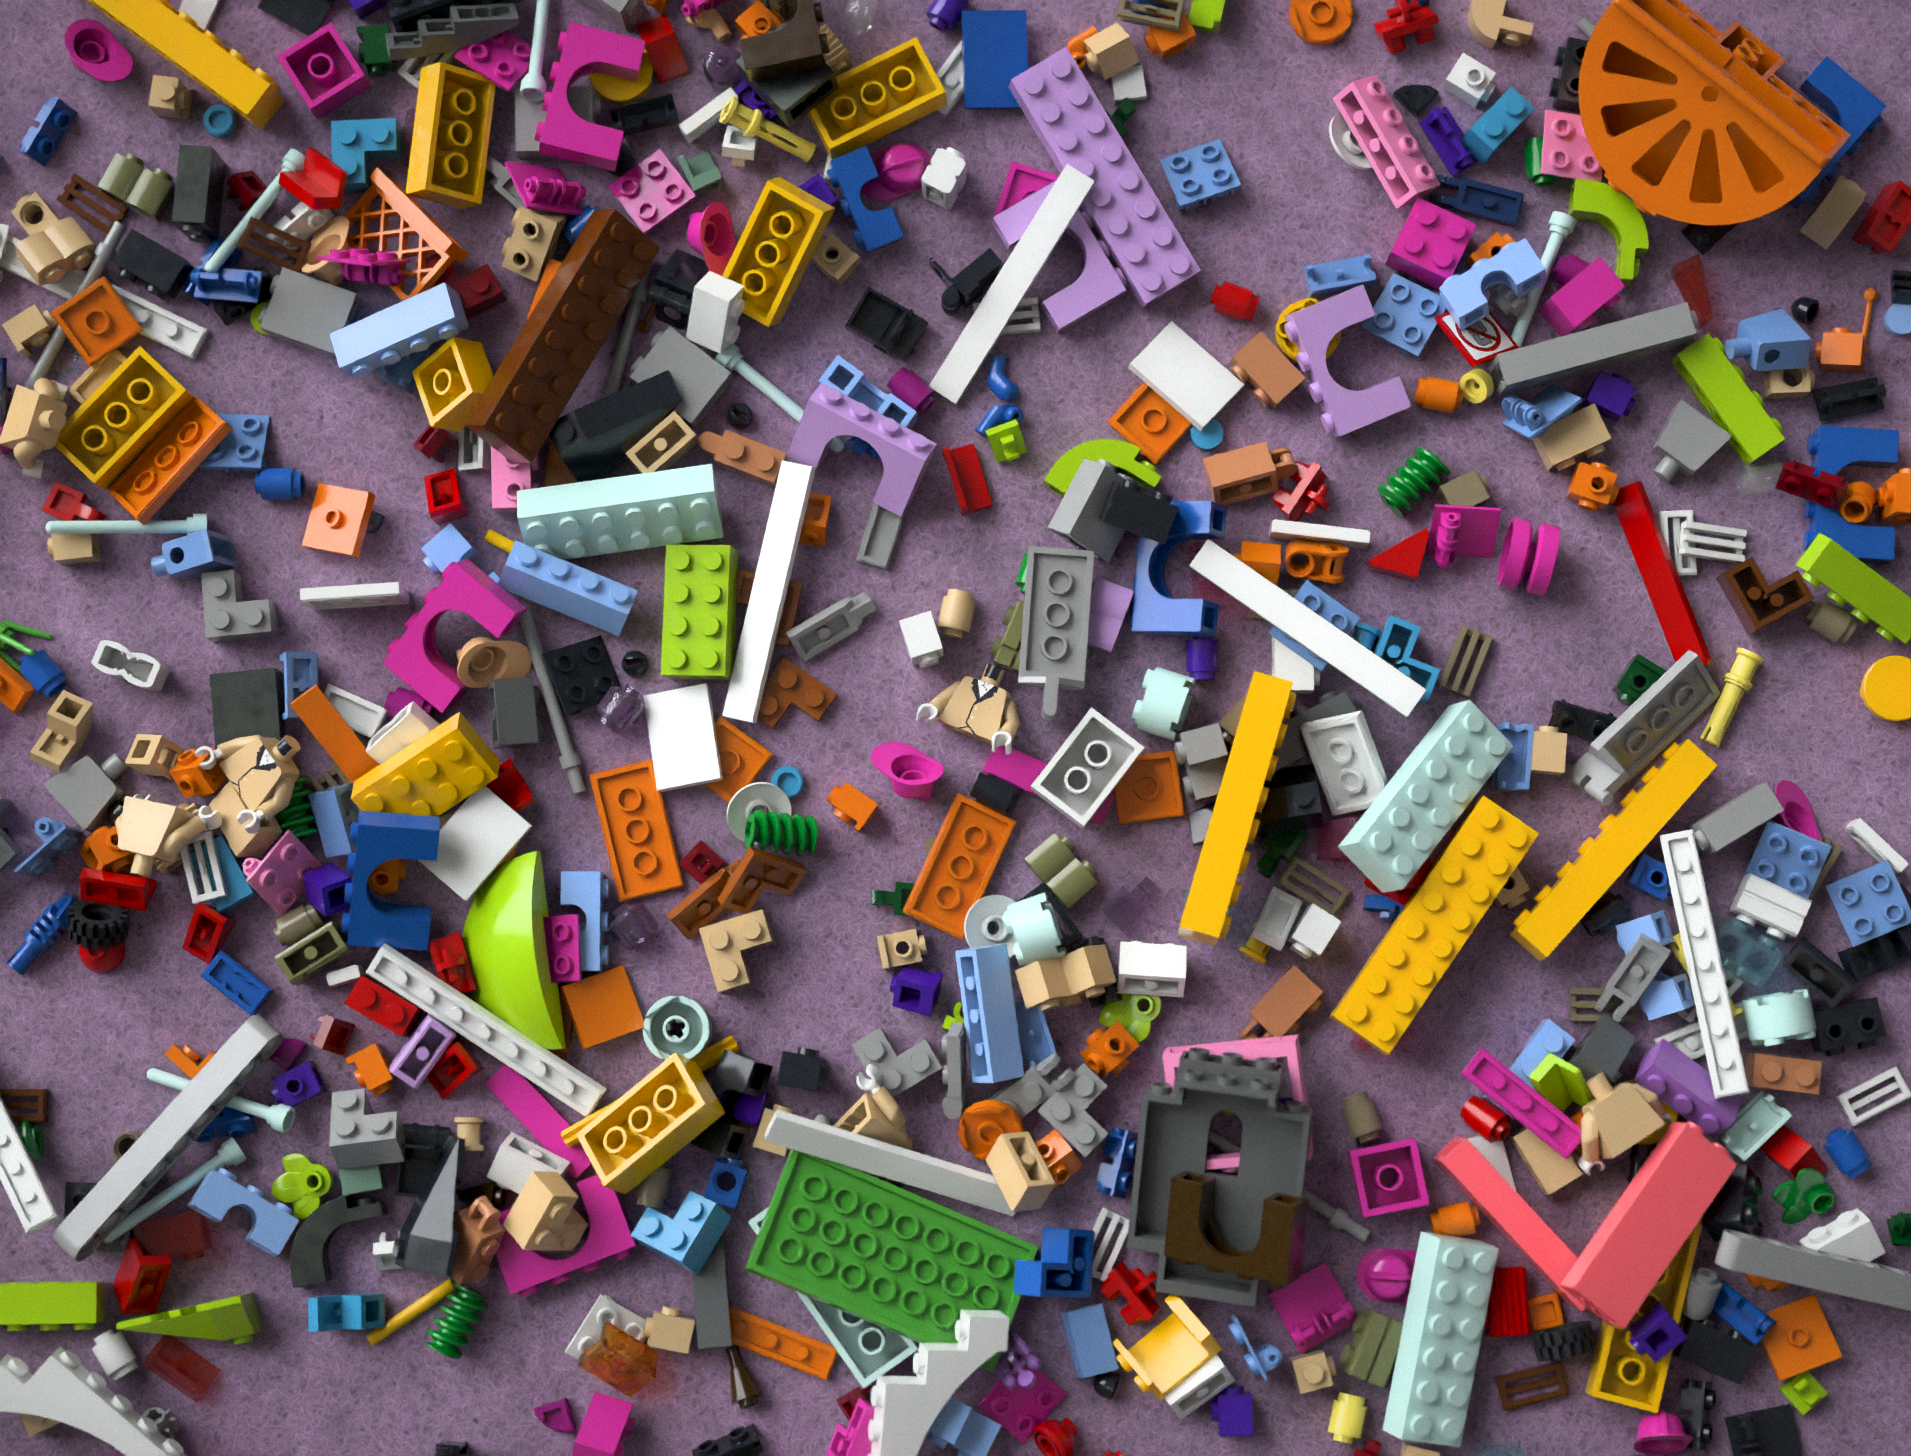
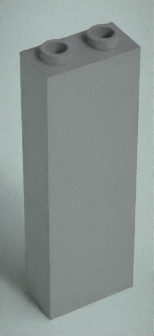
M1688 302L1497 354L1488 367L1493 378L1497 398L1685 347L1697 334L1696 329L1699 327L1695 311H1690Z

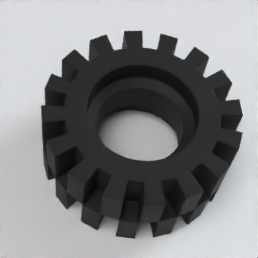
M76 900L73 902V906L70 905L68 908V938L73 940L75 945L81 943V948L85 949L93 946L92 950H98L99 946H103L104 950L110 949L111 944L117 947L120 945V941L124 943L129 935V908L83 900L81 902Z
M1590 1321L1566 1323L1562 1326L1531 1334L1537 1361L1539 1362L1551 1361L1553 1359L1559 1360L1565 1357L1569 1358L1574 1355L1591 1352V1350L1597 1348Z

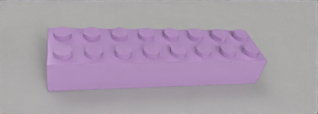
M1064 47L1011 79L1008 88L1060 174L1066 164H1069L1096 181L1080 207L1090 217L1094 225V231L1099 239H1102L1106 244L1112 261L1122 271L1127 285L1140 307L1144 308L1197 276L1201 269L1068 48Z

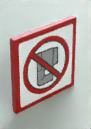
M1490 311L1488 316L1463 330L1459 329L1449 312L1440 314L1434 319L1473 368L1494 360L1497 354L1519 348Z

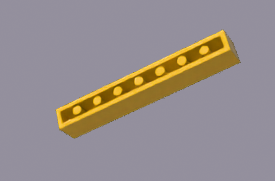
M1686 739L1679 745L1674 741L1661 756L1665 761L1658 768L1653 765L1641 777L1640 780L1644 784L1637 792L1631 789L1619 802L1623 808L1616 816L1611 812L1599 824L1598 828L1602 830L1595 839L1588 837L1577 849V852L1581 855L1572 864L1568 860L1557 871L1555 875L1559 878L1552 887L1548 884L1545 885L1534 897V900L1538 903L1529 912L1525 908L1512 922L1516 928L1510 935L1538 961L1550 955L1717 767V764L1692 741Z

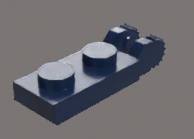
M1436 175L1440 183L1438 187L1458 190L1456 199L1441 194H1431L1428 202L1441 208L1453 209V212L1516 227L1525 194L1466 178L1457 179Z

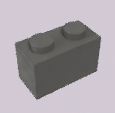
M533 677L493 680L487 684L493 749L532 747L539 743V738L542 737V722L540 718H536L535 706L539 704V691L537 686H533Z
M1604 1014L1587 1031L1568 1063L1581 1070L1586 1082L1592 1077L1604 1073L1608 1082L1613 1087L1622 1075L1618 1069H1622L1634 1055L1630 1049L1637 1038L1607 1014Z

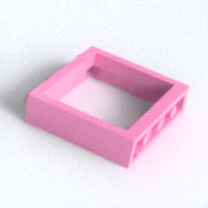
M1299 1035L1167 1047L1162 1055L1166 1083L1171 1084L1172 1088L1177 1075L1180 1057L1184 1051H1189L1190 1048H1204L1209 1050V1054L1223 1056L1225 1052L1242 1054L1243 1059L1256 1060L1257 1057H1287L1293 1100L1304 1102L1306 1107H1308ZM1312 1131L1310 1136L1308 1160L1312 1159L1314 1153ZM1240 1152L1208 1154L1205 1172H1208L1209 1169L1220 1168L1221 1172L1225 1173L1238 1171Z

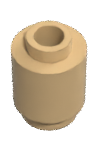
M948 589L947 596L943 597L938 628L943 630L944 636L962 639L963 634L970 633L975 608L973 593Z

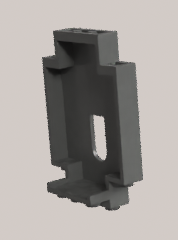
M1190 1048L1189 1051H1184L1180 1057L1179 1071L1174 1079L1173 1088L1171 1084L1164 1082H1153L1152 1085L1145 1087L1141 1101L1126 1248L1159 1253L1156 1292L1256 1306L1261 1279L1243 1280L1236 1276L1237 1273L1229 1271L1221 1273L1211 1272L1206 1269V1266L1196 1263L1193 1265L1179 1264L1176 1262V1258L1164 1256L1171 1178L1184 1171L1216 1178L1213 1204L1214 1225L1221 1238L1230 1246L1239 1250L1249 1251L1255 1248L1260 1237L1263 1200L1277 1192L1304 1198L1313 1108L1306 1107V1104L1301 1101L1290 1100L1286 1101V1104L1280 1103L1284 1064L1276 1063V1059L1257 1057L1256 1060L1243 1059V1055L1239 1053L1225 1052L1223 1056L1209 1054V1050L1204 1048ZM1221 1111L1235 1113L1243 1125L1238 1176L1205 1172L1210 1121L1216 1113Z

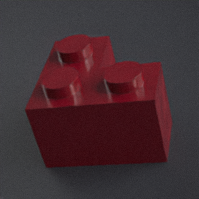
M438 253L427 257L426 269L433 268L442 257ZM452 262L430 287L431 289L446 283L459 293L466 320L507 301L489 264H485L459 277Z

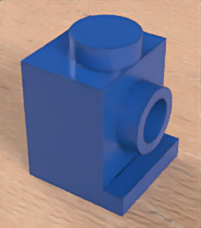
M1645 853L1638 854L1624 885L1659 902L1665 900L1666 896L1672 897L1666 865ZM1653 872H1658L1661 875L1662 879L1659 884H1654L1651 881V874Z

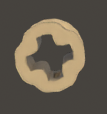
M454 1117V1122L457 1123V1137L465 1139L464 1151H484V1145L480 1144L481 1123L484 1122V1117Z

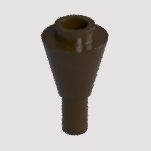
M497 1182L465 1189H455V1192L458 1194V1200L468 1206H471L481 1196H486L494 1208L498 1210L504 1208L506 1203V1190L496 1184Z
M738 1345L726 1348L725 1351L731 1367L732 1405L739 1404L740 1409H745L758 1404V1397L764 1394L747 1366L744 1365Z

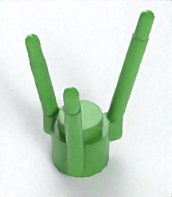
M5 619L3 622H0V657L25 679L19 671L20 665L2 649L7 650L12 646L29 656H33L35 652L26 645L16 641L15 633L12 631L51 640L53 636L52 634L18 625Z

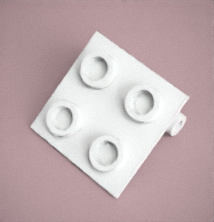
M600 1294L565 1350V1353L620 1382L647 1337H642L646 1319L615 1303L616 1301L610 1296Z

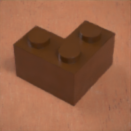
M1753 557L1727 570L1716 578L1748 635L1814 599L1798 570L1768 585Z

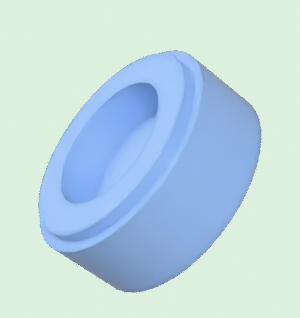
M1894 304L1885 312L1883 323L1890 334L1905 336L1911 333V305Z

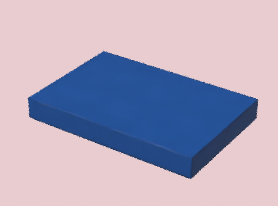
M1026 10L962 11L964 110L1021 109L1008 86L1011 79L1028 70Z

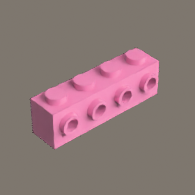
M1377 74L1353 81L1333 98L1396 209L1415 203L1417 197L1423 199L1440 186L1434 170L1426 161L1416 139L1411 135L1402 119L1401 113L1396 109Z
M491 446L492 509L496 513H517V491L540 488V484L535 483L534 471L540 470L539 452L532 463L511 462Z

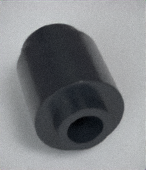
M980 772L970 796L976 798V802L1005 815L1007 809L1012 812L1014 811L1021 794L1016 792L1018 785L990 772L988 775Z
M1609 891L1598 899L1582 917L1580 922L1592 938L1598 934L1602 936L1628 919L1626 912L1630 908L1619 893L1614 896Z

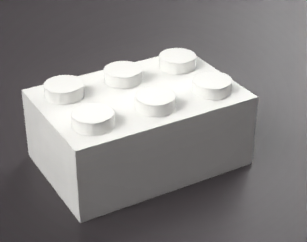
M1091 707L1033 782L1030 790L1083 829L1142 753L1144 747Z

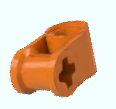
M1295 539L1285 548V566L1288 573L1296 578L1314 579L1333 584L1342 583L1345 576L1342 573L1344 558L1348 556L1349 548L1338 543ZM1297 554H1303L1308 557L1302 563H1296L1291 560Z

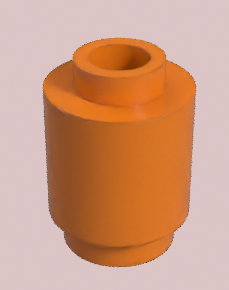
M1428 376L1427 379L1419 378L1414 403L1420 404L1421 408L1452 414L1454 408L1460 409L1464 390L1458 389L1459 382L1431 376Z
M1862 481L1850 483L1839 508L1841 516L1852 523H1860L1868 519L1876 502L1874 488Z
M1468 1201L1438 1207L1435 1212L1429 1213L1432 1231L1435 1234L1462 1237L1475 1234V1226L1480 1225L1476 1206L1470 1207Z

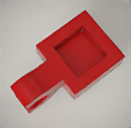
M56 481L42 508L43 512L63 521H77L78 517L86 521H104L106 517L100 511L84 505L88 497L87 495Z

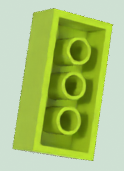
M666 545L661 675L670 680H731L735 662L737 612L735 592L739 562V551L731 545Z

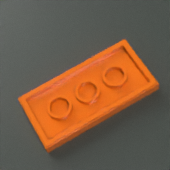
M195 395L108 489V492L141 524L145 525L228 435L232 428Z
M650 759L590 774L619 901L625 902L684 887L662 792L657 791L653 760Z
M957 793L902 913L962 941L965 937L964 923L966 915L971 906L983 897L1017 821Z

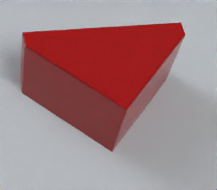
M666 14L636 26L641 40L646 41L645 49L660 85L690 73Z
M455 468L424 477L429 514L437 525L469 516Z
M1427 528L1369 559L1366 564L1368 569L1414 582L1418 578L1429 537Z
M199 902L195 907L182 948L210 964L237 921L225 913L218 912L212 905Z
M456 1042L439 1058L426 1078L444 1100L481 1072L484 1067L465 1042Z
M1784 1125L1759 1147L1792 1181H1796L1797 1174L1802 1169H1814L1822 1175L1828 1170V1167L1815 1149Z

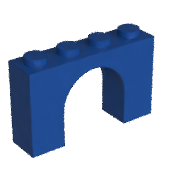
M1828 56L1824 58L1799 89L1822 107L1831 119L1851 134V136L1816 178L1800 194L1788 202L1795 209L1803 201L1809 205L1821 192L1817 185L1824 177L1830 181L1842 167L1838 161L1844 154L1851 157L1863 143L1859 137L1865 130L1870 134L1884 119L1879 114L1887 106Z
M1820 425L1813 431V435H1809L1807 441V453L1812 454L1811 467L1815 468L1813 476L1819 478L1821 471L1836 475L1839 470L1851 466L1891 468L1898 463L1899 430ZM1806 500L1804 516L1809 518V531L1804 533V551L1808 549L1817 535L1821 533L1835 541L1863 563L1886 565L1894 560L1895 527L1857 525L1844 519L1834 509Z
M1171 501L1179 509L1165 544L1143 536L1139 537V544L1136 548L1137 571L1133 581V590L1135 592L1134 605L1130 614L1131 631L1145 636L1216 637L1219 604L1205 599H1174L1166 588L1164 571L1170 554L1180 544L1189 540L1225 538L1227 507L1213 501Z
M359 811L358 823L351 822L350 842L356 843L355 853H348L347 873H353L352 883L345 884L344 903H350V912L343 913L341 932L348 933L347 945L381 947L386 943L392 948L428 951L431 922L430 906L386 902L373 893L369 887L368 878L378 865L392 859L437 861L440 817Z

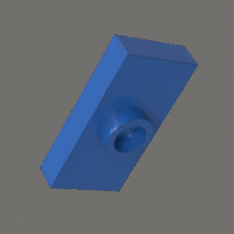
M220 950L200 975L251 1016L258 1012L274 991V989L224 950Z

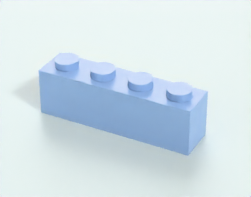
M442 283L331 333L330 337L339 368L353 378L368 376L372 373V370L381 366L397 363L408 354L424 351L437 341L455 337L460 331L469 327L459 293L446 283Z
M516 540L498 582L506 591L616 636L620 635L638 590Z
M1007 944L985 945L956 950L972 1083H995L1023 1077V1057L1019 1041V1025L1016 1018Z

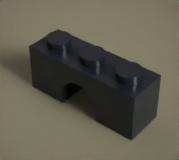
M724 1049L723 1055L717 1064V1071L711 1089L725 1114L695 1137L691 1144L718 1156L739 1160L750 1129L737 1121L735 1117L736 1103L745 1094L762 1098L773 1066L748 1055Z

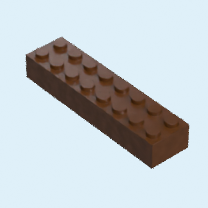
M616 209L594 210L464 425L511 462L532 463L660 247Z

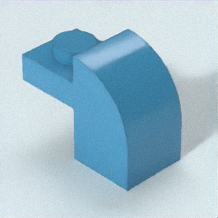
M384 1293L335 1294L308 1298L309 1332L385 1327Z

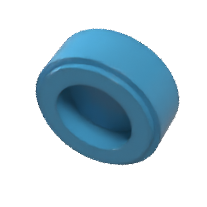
M216 104L205 111L203 125L211 136L225 138L234 132L237 119L229 107Z
M1214 418L1202 431L1193 425L1190 432L1191 441L1196 448L1202 451H1211L1220 445L1223 438V428Z
M784 766L774 772L771 784L781 788L788 799H794L803 791L804 778L798 769Z

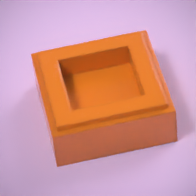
M1557 1292L1528 1298L1530 1330L1532 1333L1565 1325Z

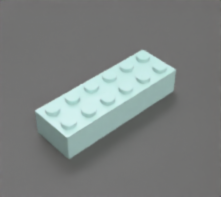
M712 464L517 491V519L524 544L562 560L724 538L722 513Z
M1471 700L1449 705L1338 847L1382 893L1404 889L1513 745Z
M768 1208L748 1221L757 1236ZM797 1292L863 1389L875 1381L877 1376H882L919 1349L916 1341Z
M1421 1231L1385 1414L1384 1431L1402 1440L1454 1447L1461 1446L1498 1247L1479 1240Z

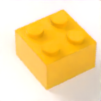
M452 337L412 371L431 427L458 432L466 427L464 425L493 378L482 342Z

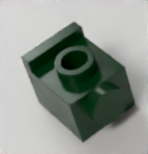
M390 26L356 27L359 38L364 42L359 44L358 50L360 62L364 63L367 67V74L371 77L386 76L387 72L396 71L395 60L390 61L386 48L385 33H393Z
M1638 653L1632 657L1612 690L1618 694L1616 698L1629 707L1666 670ZM1638 676L1644 680L1643 688H1638L1634 685L1635 677Z

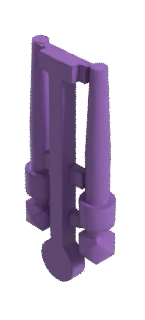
M1010 1325L1008 1335L1016 1346L1011 1349L1007 1346V1352H1003L1004 1355L998 1359L996 1373L1009 1390H1013L1018 1385L1023 1389H1030L1036 1383V1376L1030 1370H1024V1367L1027 1365L1029 1369L1035 1372L1042 1367V1363L1035 1356L1032 1348L1025 1344L1017 1331ZM1019 1352L1024 1361L1019 1362L1014 1355ZM1009 1360L1013 1365L1012 1370H1010L1007 1364L1003 1363ZM1016 1373L1019 1374L1018 1380H1017V1378L1014 1376V1374H1016Z

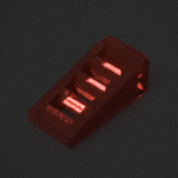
M1697 254L1678 263L1670 274L1685 303L1688 302L1690 311H1695L1699 327L1702 328L1713 317L1701 258Z

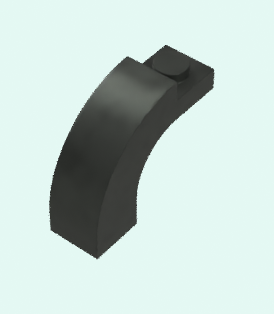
M346 1195L330 1200L314 1210L299 1228L291 1248L290 1271L293 1288L332 1280L328 1250L335 1233L350 1222L388 1215L386 1201L376 1203V1197L356 1200L357 1207L353 1208L351 1195Z

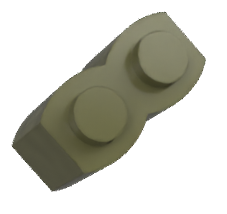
M116 153L98 184V188L110 197L159 222L175 194V185L171 182L173 177L159 168H155L154 172L144 168L145 162L131 153H127L125 157Z
M1053 833L1023 861L1044 882L1057 900L1068 909L1098 883L1094 878L1098 873L1086 859L1080 862L1073 855L1072 852L1076 848L1065 835L1062 834L1058 837Z

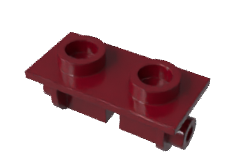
M1793 460V462L1785 461L1775 487L1776 489L1815 502L1821 506L1839 510L1849 485L1848 482L1843 481L1844 477H1838L1821 471L1819 478L1813 476L1815 468L1799 463L1797 460Z

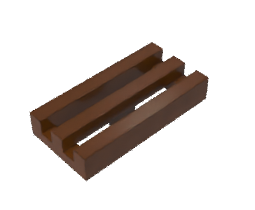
M75 173L71 177V183L69 185L66 184L63 188L65 190L62 195L59 194L56 198L59 203L106 234L109 233L115 221L121 223L130 211L127 207ZM78 185L118 210L117 216L77 191ZM71 195L112 221L110 226H107L69 201Z
M251 216L238 243V247L298 273L312 245ZM254 226H257L303 248L299 253L252 230ZM249 237L296 258V264L294 265L248 244Z
M0 1089L1 1096H39L38 1102H4L7 1109H38V1116H11L13 1122H22L23 1120L28 1122H48L47 1096L49 1089Z
M1560 1361L1494 1377L1504 1411L1569 1395ZM1553 1370L1556 1372V1375L1508 1388H1505L1504 1385L1506 1382ZM1559 1383V1389L1512 1401L1508 1400L1507 1395Z

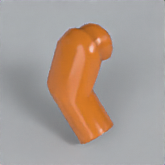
M1094 26L1070 39L1067 44L1069 52L1080 69L1086 65L1084 55L1087 54V48L1084 40L1098 33Z

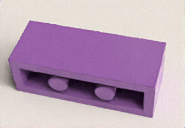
M1664 1038L1643 1055L1634 1079L1640 1086L1656 1093L1659 1100L1685 1119L1701 1127L1713 1139L1735 1122L1743 1096L1738 1094L1715 1099L1710 1072Z

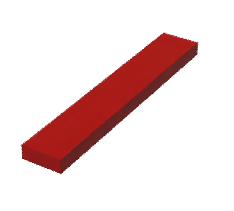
M1636 481L1620 488L1613 505L1675 662L1688 650H1691L1699 656L1704 666L1712 664L1713 661L1642 481Z

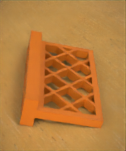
M377 167L369 176L373 184L344 216L348 218L350 226L355 221H361L360 235H348L347 242L350 248L367 249L368 241L380 239L379 251H387L388 238L399 237V251H394L396 252V258L406 259L410 256H418V270L406 271V263L400 264V270L403 273L402 282L397 283L395 286L388 285L404 301L429 290L454 260L461 264L469 253L410 195H407L406 191L392 177ZM379 194L382 197L381 211L370 212V203ZM400 215V229L388 231L389 217ZM381 218L380 232L368 234L369 219ZM419 234V248L407 250L408 235ZM438 253L442 258L433 268L426 269L427 254ZM417 277V286L407 295L405 293V279Z

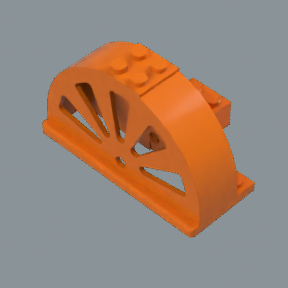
M1613 0L1597 23L1583 55L1579 74L1578 95L1582 124L1589 145L1596 159L1606 172L1603 176L1609 180L1608 184L1615 191L1622 194L1626 193L1634 200V205L1640 211L1646 214L1651 213L1654 217L1656 214H1660L1673 220L1698 225H1729L1759 218L1775 211L1800 194L1816 178L1851 134L1775 75L1787 60L1738 21H1735L1722 33L1681 0Z

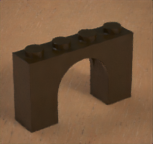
M798 0L795 16L784 28L772 33L739 39L745 71L750 81L827 65L825 54L830 53L827 34H821L819 23L824 22L821 3H815L814 0Z
M1184 1171L1171 1178L1164 1256L1176 1258V1262L1183 1265H1193L1195 1263L1204 1265L1211 1272L1221 1273L1229 1271L1237 1273L1236 1276L1243 1280H1265L1269 1286L1285 1288L1301 1278L1309 1199L1280 1192L1263 1200L1259 1240L1253 1250H1239L1226 1243L1214 1225L1213 1204L1216 1178L1189 1171Z

